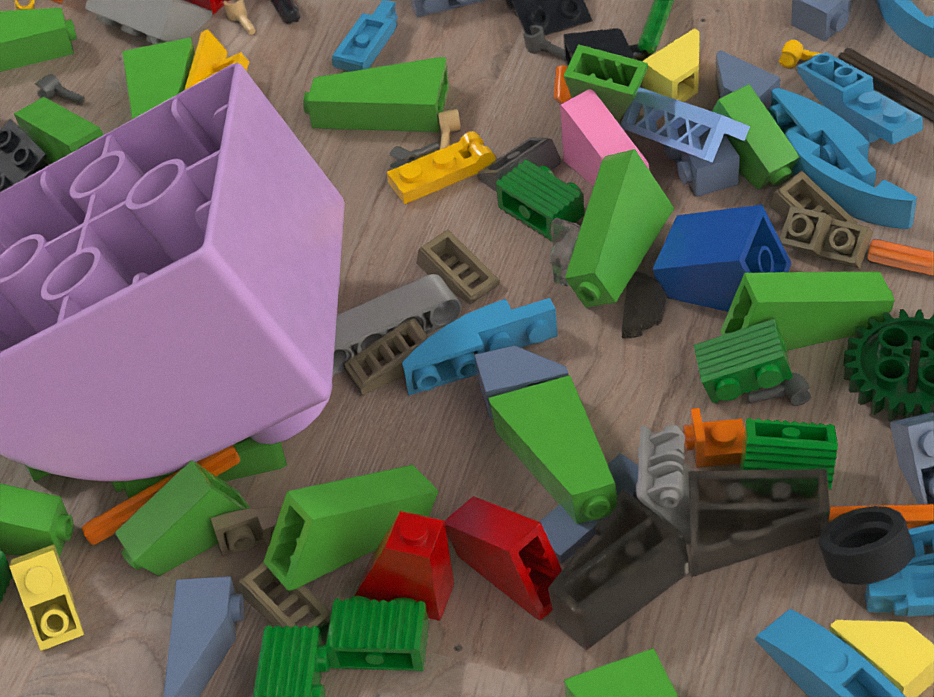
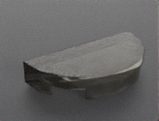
M635 271L627 284L622 322V339L642 336V331L653 327L655 324L656 326L659 325L666 312L664 289L656 279L645 273Z

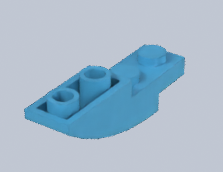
M827 52L817 54L811 60L797 66L798 74L822 105L858 130L869 144L882 138L893 145L923 130L922 116L874 91L872 76Z
M780 88L771 90V107L768 108V111L784 134L790 129L819 144L820 159L875 187L876 170L867 161L869 142L858 130L843 118L813 100Z
M503 299L472 311L444 326L421 343L402 362L408 395L432 390L435 387L477 375L474 356L476 354L511 346L521 348L557 337L556 309L551 299H544L512 310L507 300Z
M792 609L786 611L755 637V641L809 697H906L879 670L848 644L821 625Z

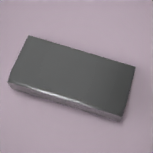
M530 137L480 170L477 177L497 192V180H501L503 175L507 176L508 172H512L514 167L517 168L519 163H523L524 159L531 161L539 167L544 165L552 170L561 163V158L552 139Z

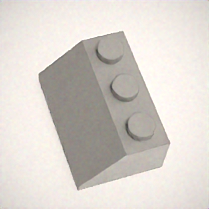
M87 0L85 9L97 14V21L111 26H116L117 22L121 23L122 31L139 37L141 32L147 34L146 41L153 44L189 38L209 21L213 14L212 11L184 0Z

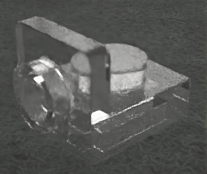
M555 218L551 222L553 248L550 253V263L552 264L554 282L568 287L569 284L565 280V276L581 226Z

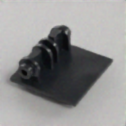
M506 0L509 10L515 9L524 33L532 35L530 27L533 25L542 26L546 36L592 22L584 0Z
M11 119L0 129V192L49 166L44 161L48 155Z

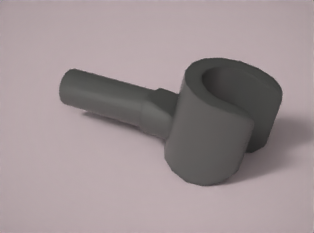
M533 25L530 27L532 35L523 34L525 46L530 53H538L544 50L565 60L564 49L545 39L542 26Z
M52 74L46 75L35 83L36 86L41 88L37 91L40 98L50 99L54 95H58L79 104L84 102V96L62 87L59 80Z
M434 142L411 152L396 146L391 150L390 156L396 158L397 161L392 163L390 167L395 169L440 150V146L437 142Z
M794 372L792 373L793 377L791 380L784 379L780 385L773 388L748 393L750 403L787 396L792 405L800 406L811 399V395L808 392L810 386L802 375Z

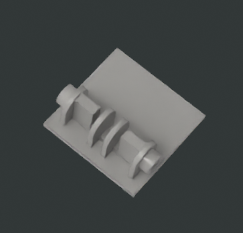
M642 425L640 429V447L638 448L637 498L645 507H648L660 517L670 529L676 531L689 544L693 543L695 471L684 461V456L682 455L684 454L685 435L676 425L665 426L663 431L656 434L645 425Z

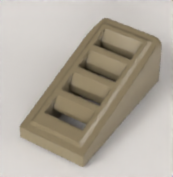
M803 171L777 189L770 202V206L784 218H787L791 206L805 209L808 205L814 207L813 211L827 213L832 219L854 224L858 223ZM799 197L802 200L798 202L795 200V198Z
M448 229L421 246L418 250L416 263L427 274H435L442 277L451 291L469 304L478 300L500 283V279ZM445 255L449 257L444 262L441 260V258ZM456 263L460 265L453 271L450 269ZM466 271L471 273L463 280L459 277ZM477 279L483 282L474 289L468 286Z
M413 318L345 362L344 369L361 395H364L404 377L402 362L429 337L417 320ZM382 360L387 363L383 367L379 364ZM368 366L373 372L369 376H367L363 370Z
M263 562L239 580V594H242L243 598L274 626L278 625L283 628L287 625L292 628L309 612L315 615L316 618L306 625L307 627L316 626L322 630L330 623L331 612L305 585L288 591ZM273 581L278 584L268 594L262 591ZM285 591L289 593L290 596L278 606L273 602ZM297 602L303 605L290 617H287L284 613Z

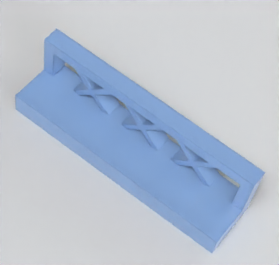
M640 87L620 124L622 129L712 163L724 134L745 141L750 128L746 124L721 114ZM643 105L645 117L635 124ZM664 115L665 125L658 130L656 121ZM686 123L687 133L679 138L677 129ZM708 129H711L703 150H701L699 136Z

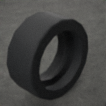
M871 506L844 513L825 526L820 532L818 541L831 577L843 584L862 585L876 583L892 577L907 566L913 558L914 552L906 520L899 511L889 507Z

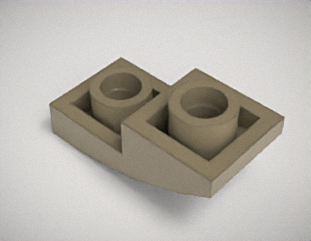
M791 206L779 239L783 246L860 269L873 231L868 226L832 219L827 213Z
M282 507L244 509L210 518L223 557L236 552L247 551L262 543H265L268 549Z

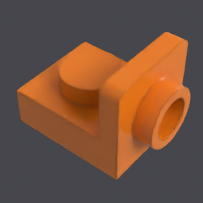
M692 408L691 424L683 425V434L685 435V450H693L696 468L740 464L744 437L742 418L702 422L700 408Z

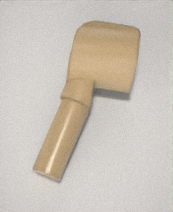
M237 0L235 3L223 1L228 20L240 22L248 34L253 35L256 29L247 18L244 0Z
M458 109L439 113L440 149L449 146L450 132L461 131Z

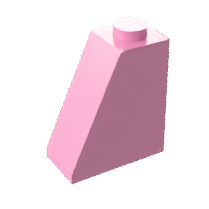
M588 89L560 105L564 162L592 186L595 184L601 162L607 155L635 149L649 169L647 160L592 89Z

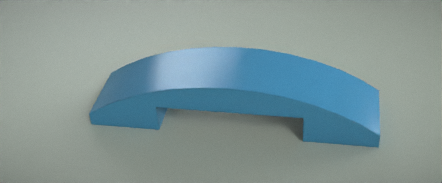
M876 0L877 7L889 27L907 44L934 59V15L926 17L911 0Z
M790 129L785 133V136L800 156L791 170L793 177L803 171L853 218L891 228L910 229L913 226L917 196L885 179L874 188L820 159L819 144Z

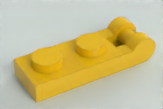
M470 131L464 134L460 141L387 171L388 183L402 202L407 204L478 174L480 170L494 162L496 156L488 146H484L483 139L478 133Z

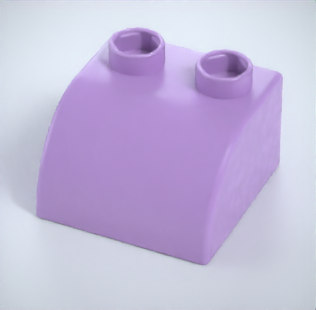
M234 63L0 192L1 456L30 468L75 479L93 481L148 479L182 469L191 460L194 462L200 461L248 437L261 444H275L288 440L306 429L320 415L328 403L333 388L332 376L345 202L335 186L241 64Z

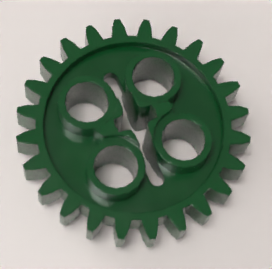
M900 309L899 318L894 319L889 313L884 312L882 323L869 318L867 329L857 327L855 338L848 339L843 362L845 367L844 380H849L848 391L850 393L859 392L858 404L862 405L872 402L871 414L875 415L884 409L888 411L887 421L891 422L897 415H901L906 419L934 413V315L930 319H925L922 310L918 309L915 317H908L906 311ZM919 341L920 352L916 387L914 393H909L907 385L912 342Z

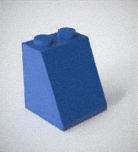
M763 205L677 215L652 270L656 280L661 284L669 299L728 312L744 273L789 272L792 263Z

